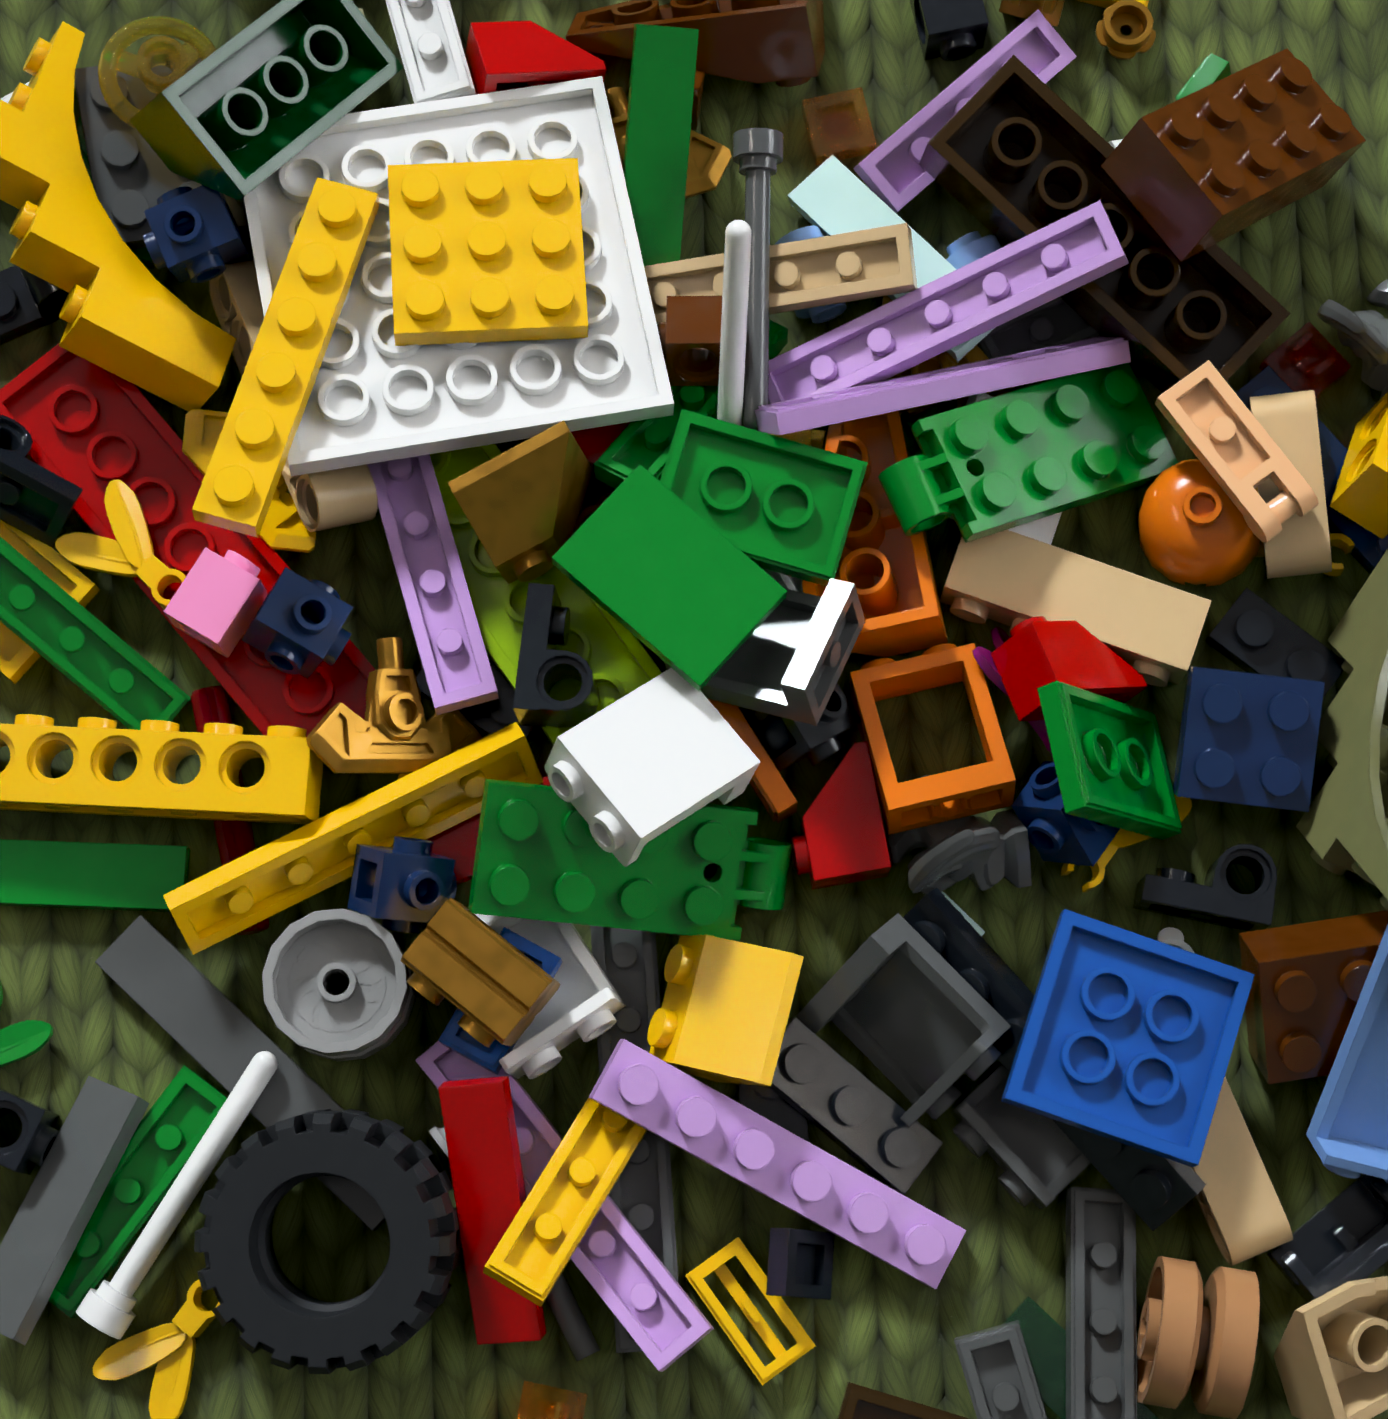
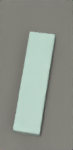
M833 154L787 195L791 206L809 223L818 226L823 236L906 223ZM910 227L918 288L957 270ZM909 292L888 295V297L893 301ZM993 329L946 352L958 362Z

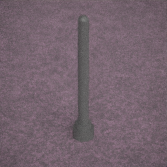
M746 128L738 130L733 134V161L739 164V173L745 176V222L749 224L752 231L743 425L746 428L757 431L755 410L759 409L758 406L768 404L771 176L777 173V165L783 162L784 140L782 132L769 128Z

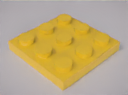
M578 158L388 165L395 346L588 337Z

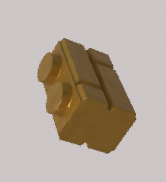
M452 898L442 905L427 924V928L418 935L400 960L414 972L407 980V983L436 1006L440 1004L444 997L464 1013L457 1022L458 1025L488 1048L495 1039L502 1045L511 1047L515 1044L561 985L489 925L471 913L463 904Z

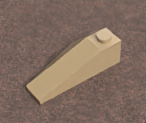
M1388 1276L1348 1281L1294 1311L1274 1353L1275 1363L1292 1416L1299 1419H1371L1388 1409Z

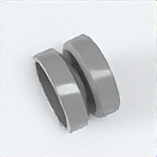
M344 908L314 911L289 924L271 946L262 972L264 1003L276 1027L310 1054L337 1062L365 1059L388 1047L407 1025L416 998L415 989L407 983V980L414 972L400 961L404 954L401 945L390 932L370 916ZM341 973L347 980L349 979V986L344 993L332 995L335 990L330 981L334 976Z

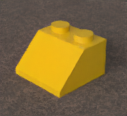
M680 935L678 944L671 949L665 963L664 978L668 983L662 1006L656 1010L648 1027L647 1040L651 1046L649 1053L684 1073L714 1082L771 1086L804 956L710 935Z

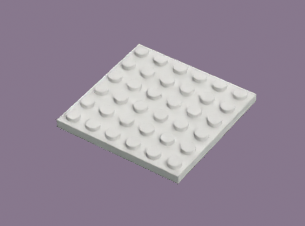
M602 76L347 113L244 197L264 317L317 177L378 193L379 198L377 215L287 456L291 476L528 439L563 420L570 431H578L673 415L674 400ZM578 158L588 337L395 346L388 165Z

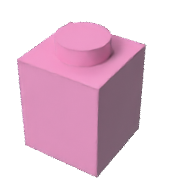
M205 547L163 612L176 628L228 658L254 619L268 592L261 580L257 578L261 570L254 563L232 550H228L225 556L222 557Z

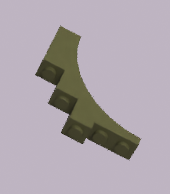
M1387 548L1328 638L1330 644L1345 659L1341 667L1349 674L1340 691L1320 719L1318 740L1329 752L1326 761L1334 770L1311 803L1309 812H1305L1296 826L1313 847L1310 855L1319 865L1337 875H1344L1346 870H1349L1375 885L1383 894L1379 901L1386 910H1388Z

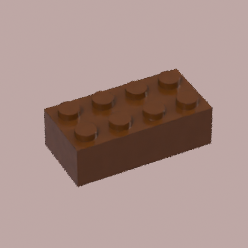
M1286 48L1141 117L1101 167L1182 262L1323 187L1366 140L1353 126L1349 115L1341 107L1337 106L1312 78L1309 68L1302 61L1295 58Z
M1388 910L1239 933L1242 970L1255 974L1245 1006L1249 1053L1268 1084L1329 1075L1386 930Z

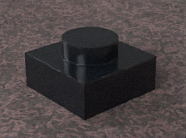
M770 1228L766 1295L831 1300L835 1234L792 1228Z

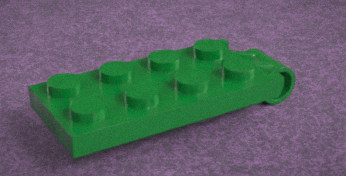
M1125 363L1059 377L919 419L912 425L911 431L923 455H914L891 465L882 471L878 478L906 536L929 530L952 515L965 543L1152 483L1162 471L1177 464L1178 461L1130 364Z
M485 779L468 909L473 914L689 936L710 935L740 941L742 927L734 924L737 905L762 910L783 909L792 844L769 838L747 837L748 824L757 825L758 812L756 810L707 804L649 841L643 847L637 860L624 867L613 853L604 851L596 843L586 820L571 802L562 800L551 786ZM710 863H715L717 865L716 874L711 878H704V868Z

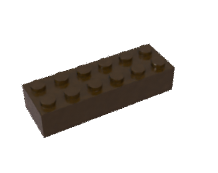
M1013 55L927 143L919 165L1005 246L1100 200L1129 264L1060 297L1102 337H1118L1128 340L1130 363L1162 393L1208 360L1227 381L1291 313L1217 244L1181 262L1101 167L1114 151V148Z

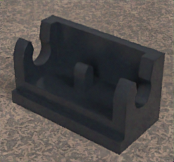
M1366 1174L1361 1175L1292 1233V1241L1272 1249L1267 1254L1306 1303L1348 1281L1368 1278L1388 1261V1183L1384 1179Z

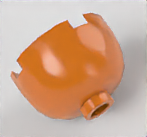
M1199 459L1183 460L1162 471L1144 493L1138 513L1140 546L1152 567L1169 580L1185 585V582L1194 585H1221L1242 574L1257 556L1261 540L1251 531L1244 520L1243 514Z

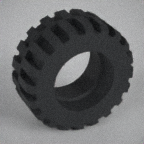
M331 1109L310 1111L276 1122L274 1125L256 1132L241 1143L242 1148L235 1155L227 1157L215 1172L218 1182L214 1189L204 1193L199 1212L206 1215L204 1227L195 1231L194 1252H204L206 1268L197 1273L202 1290L206 1291L213 1288L220 1305L212 1309L221 1325L225 1326L233 1322L242 1332L237 1342L252 1354L262 1348L272 1354L270 1364L287 1370L292 1369L297 1364L308 1366L309 1374H330L335 1369L347 1367L349 1371L368 1366L374 1360L384 1355L388 1356L401 1347L431 1320V1315L444 1302L452 1286L449 1283L452 1272L459 1266L462 1249L461 1246L456 1245V1232L460 1228L457 1209L452 1207L448 1193L449 1190L453 1189V1186L446 1171L444 1170L439 1173L429 1158L433 1155L432 1151L421 1140L413 1142L402 1134L404 1127L389 1119L376 1120L369 1117V1112L360 1110L331 1111ZM338 1176L352 1180L374 1198L386 1219L390 1235V1254L386 1267L379 1279L369 1290L353 1299L340 1302H325L307 1295L287 1278L276 1259L272 1242V1225L277 1206L292 1188L310 1178Z

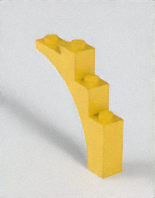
M63 21L50 42L39 37L23 67V71L32 75L28 86L20 82L8 103L0 99V200L19 209L9 231V234L18 238L9 262L69 293L59 314L60 319L68 322L59 343L60 347L188 412L191 409H200L219 388L236 338L193 312L156 280L123 241L100 203L81 156L73 112L75 69L85 33Z

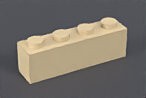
M1009 530L967 543L961 537L940 598V602L951 605L950 612L963 620L984 624L988 618L1011 626L1010 631L1020 622L1037 616H1044L1047 621L1075 620L1141 673L1147 684L1159 687L1167 686L1168 681L1178 685L1188 672L1211 604L1209 599Z

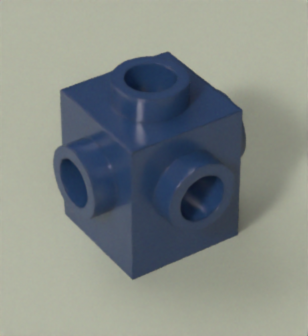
M204 185L193 190L189 186L170 190L157 199L158 205L144 211L152 230L142 235L147 250L157 269L161 270L168 267L180 283L188 280L191 283H202L214 279L226 270L225 264L250 254L226 197L222 193Z
M285 567L241 640L263 652L265 659L276 669L287 674H300L309 679L322 661L333 666L343 651L352 633L343 629L342 626L353 607L340 600L337 591L328 584L315 579L307 580Z
M1043 761L1011 805L1019 820L1028 830V839L1035 846L1043 861L1094 866L1120 830L1117 827L1065 813L1056 769L1052 761Z
M395 836L393 847L357 844L348 909L373 918L382 919L381 926L387 930L420 933L421 922L429 923L450 898L455 899L457 880L454 873L455 860L432 853L433 842L417 838Z

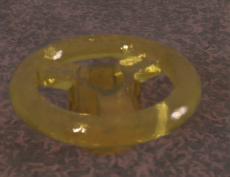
M148 16L133 20L112 35L101 53L98 65V80L102 95L110 109L122 121L135 128L129 120L140 110L133 106L121 92L117 71L141 79L146 88L157 96L186 74L187 68L199 59L203 61L216 51V48L203 32L183 20L168 16ZM166 35L155 36L146 40L139 48L137 55L125 51L133 42L143 37ZM171 37H175V38H177V39H180V40H182V41L185 42V43H184L183 45H181L177 40H175V39H173V38H171ZM163 65L168 67L172 73L168 76H158L151 69L155 66Z

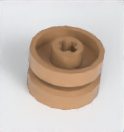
M1164 1256L1157 1257L1148 1282L1138 1331V1403L1176 1409L1184 1400L1191 1384L1192 1400L1198 1413L1230 1419L1238 1418L1243 1409L1250 1386L1259 1331L1260 1294L1256 1272L1223 1266L1217 1267L1209 1276L1203 1290V1281L1196 1262Z

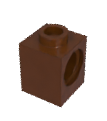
M667 296L666 322L656 323L664 359L666 360L670 386H718L722 296Z

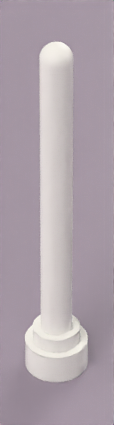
M734 220L728 224L725 230L717 419L742 426L752 231L749 224L745 221Z
M261 1051L252 1058L110 1282L103 1280L98 1289L90 1288L76 1310L77 1315L88 1324L113 1338L121 1339L136 1316L131 1311L137 1302L136 1298L133 1297L135 1291L275 1073L278 1062L274 1054L268 1051Z

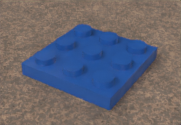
M1064 909L1059 915L1001 1101L1192 1168L1198 1166L1255 974Z

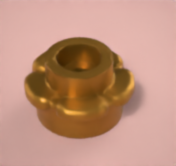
M1121 0L1104 10L1103 20L1098 21L1096 25V37L1101 46L1109 48L1111 56L1129 60L1134 58L1136 53H1146L1153 46L1156 38V32L1152 29L1154 19L1145 5L1135 0ZM1128 27L1132 33L1125 36L1120 32V29Z

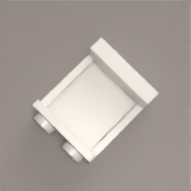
M670 668L558 736L544 768L555 793L562 800L571 802L589 824L590 832L596 843L604 851L613 853L618 861L626 867L637 860L643 847L649 841L711 801L718 798L725 805L741 795L761 761L701 690H696L675 670Z
M475 914L498 934L506 927L557 955L563 961L554 976V979L561 984L559 989L535 1016L532 1023L516 1042L512 1051L499 1060L506 1073L517 1079L525 1074L529 1079H534L552 1069L562 1060V1056L559 1053L560 1050L580 1037L583 1042L591 1041L608 1031L617 1022L613 1014L626 1005L573 924Z

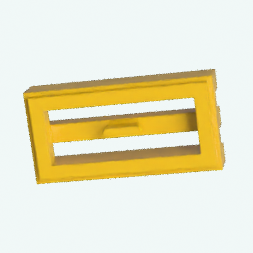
M739 1237L685 1275L762 1386L816 1347L782 1297L766 1295L767 1276ZM734 1256L739 1260L797 1342L787 1351L725 1263ZM713 1271L775 1357V1360L767 1366H764L705 1282L704 1278Z

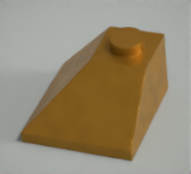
M563 420L447 483L494 566L507 583L510 584L518 579L521 582L534 580L544 575L553 567L551 557L573 533L593 469Z

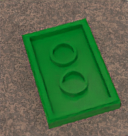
M682 409L660 482L759 567L827 586L830 578L835 579L868 462Z
M641 464L628 475L551 557L552 564L698 691L709 682L787 596V590Z
M1060 681L1037 688L1065 813L1161 840L1182 833V825L1155 714Z

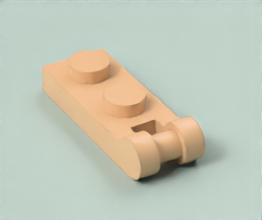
M1209 360L1157 397L1155 405L1243 514L1248 527L1262 542L1267 543L1281 533V524L1294 514L1302 517L1318 506L1317 496L1310 485ZM1271 478L1279 488L1280 494L1266 503L1255 488Z

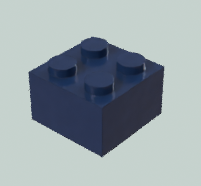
M1189 666L1173 784L1174 794L1177 797L1309 812L1325 682Z

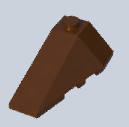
M630 0L577 13L566 34L567 41L585 51L632 60L634 24L699 29L696 70L704 71L705 74L753 83L776 82V85L781 87L798 86L808 82L811 77H817L825 55L823 0H671L670 3L660 6L658 0Z

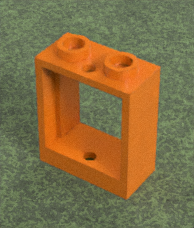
M951 643L939 644L927 649L920 656L895 661L892 658H880L864 664L860 670L850 672V700L853 709L861 720L857 725L862 742L867 741L877 795L888 835L1009 807L1014 802L1016 779L983 670L973 656L972 650L976 648L975 643L959 647ZM963 681L987 762L898 783L875 702Z

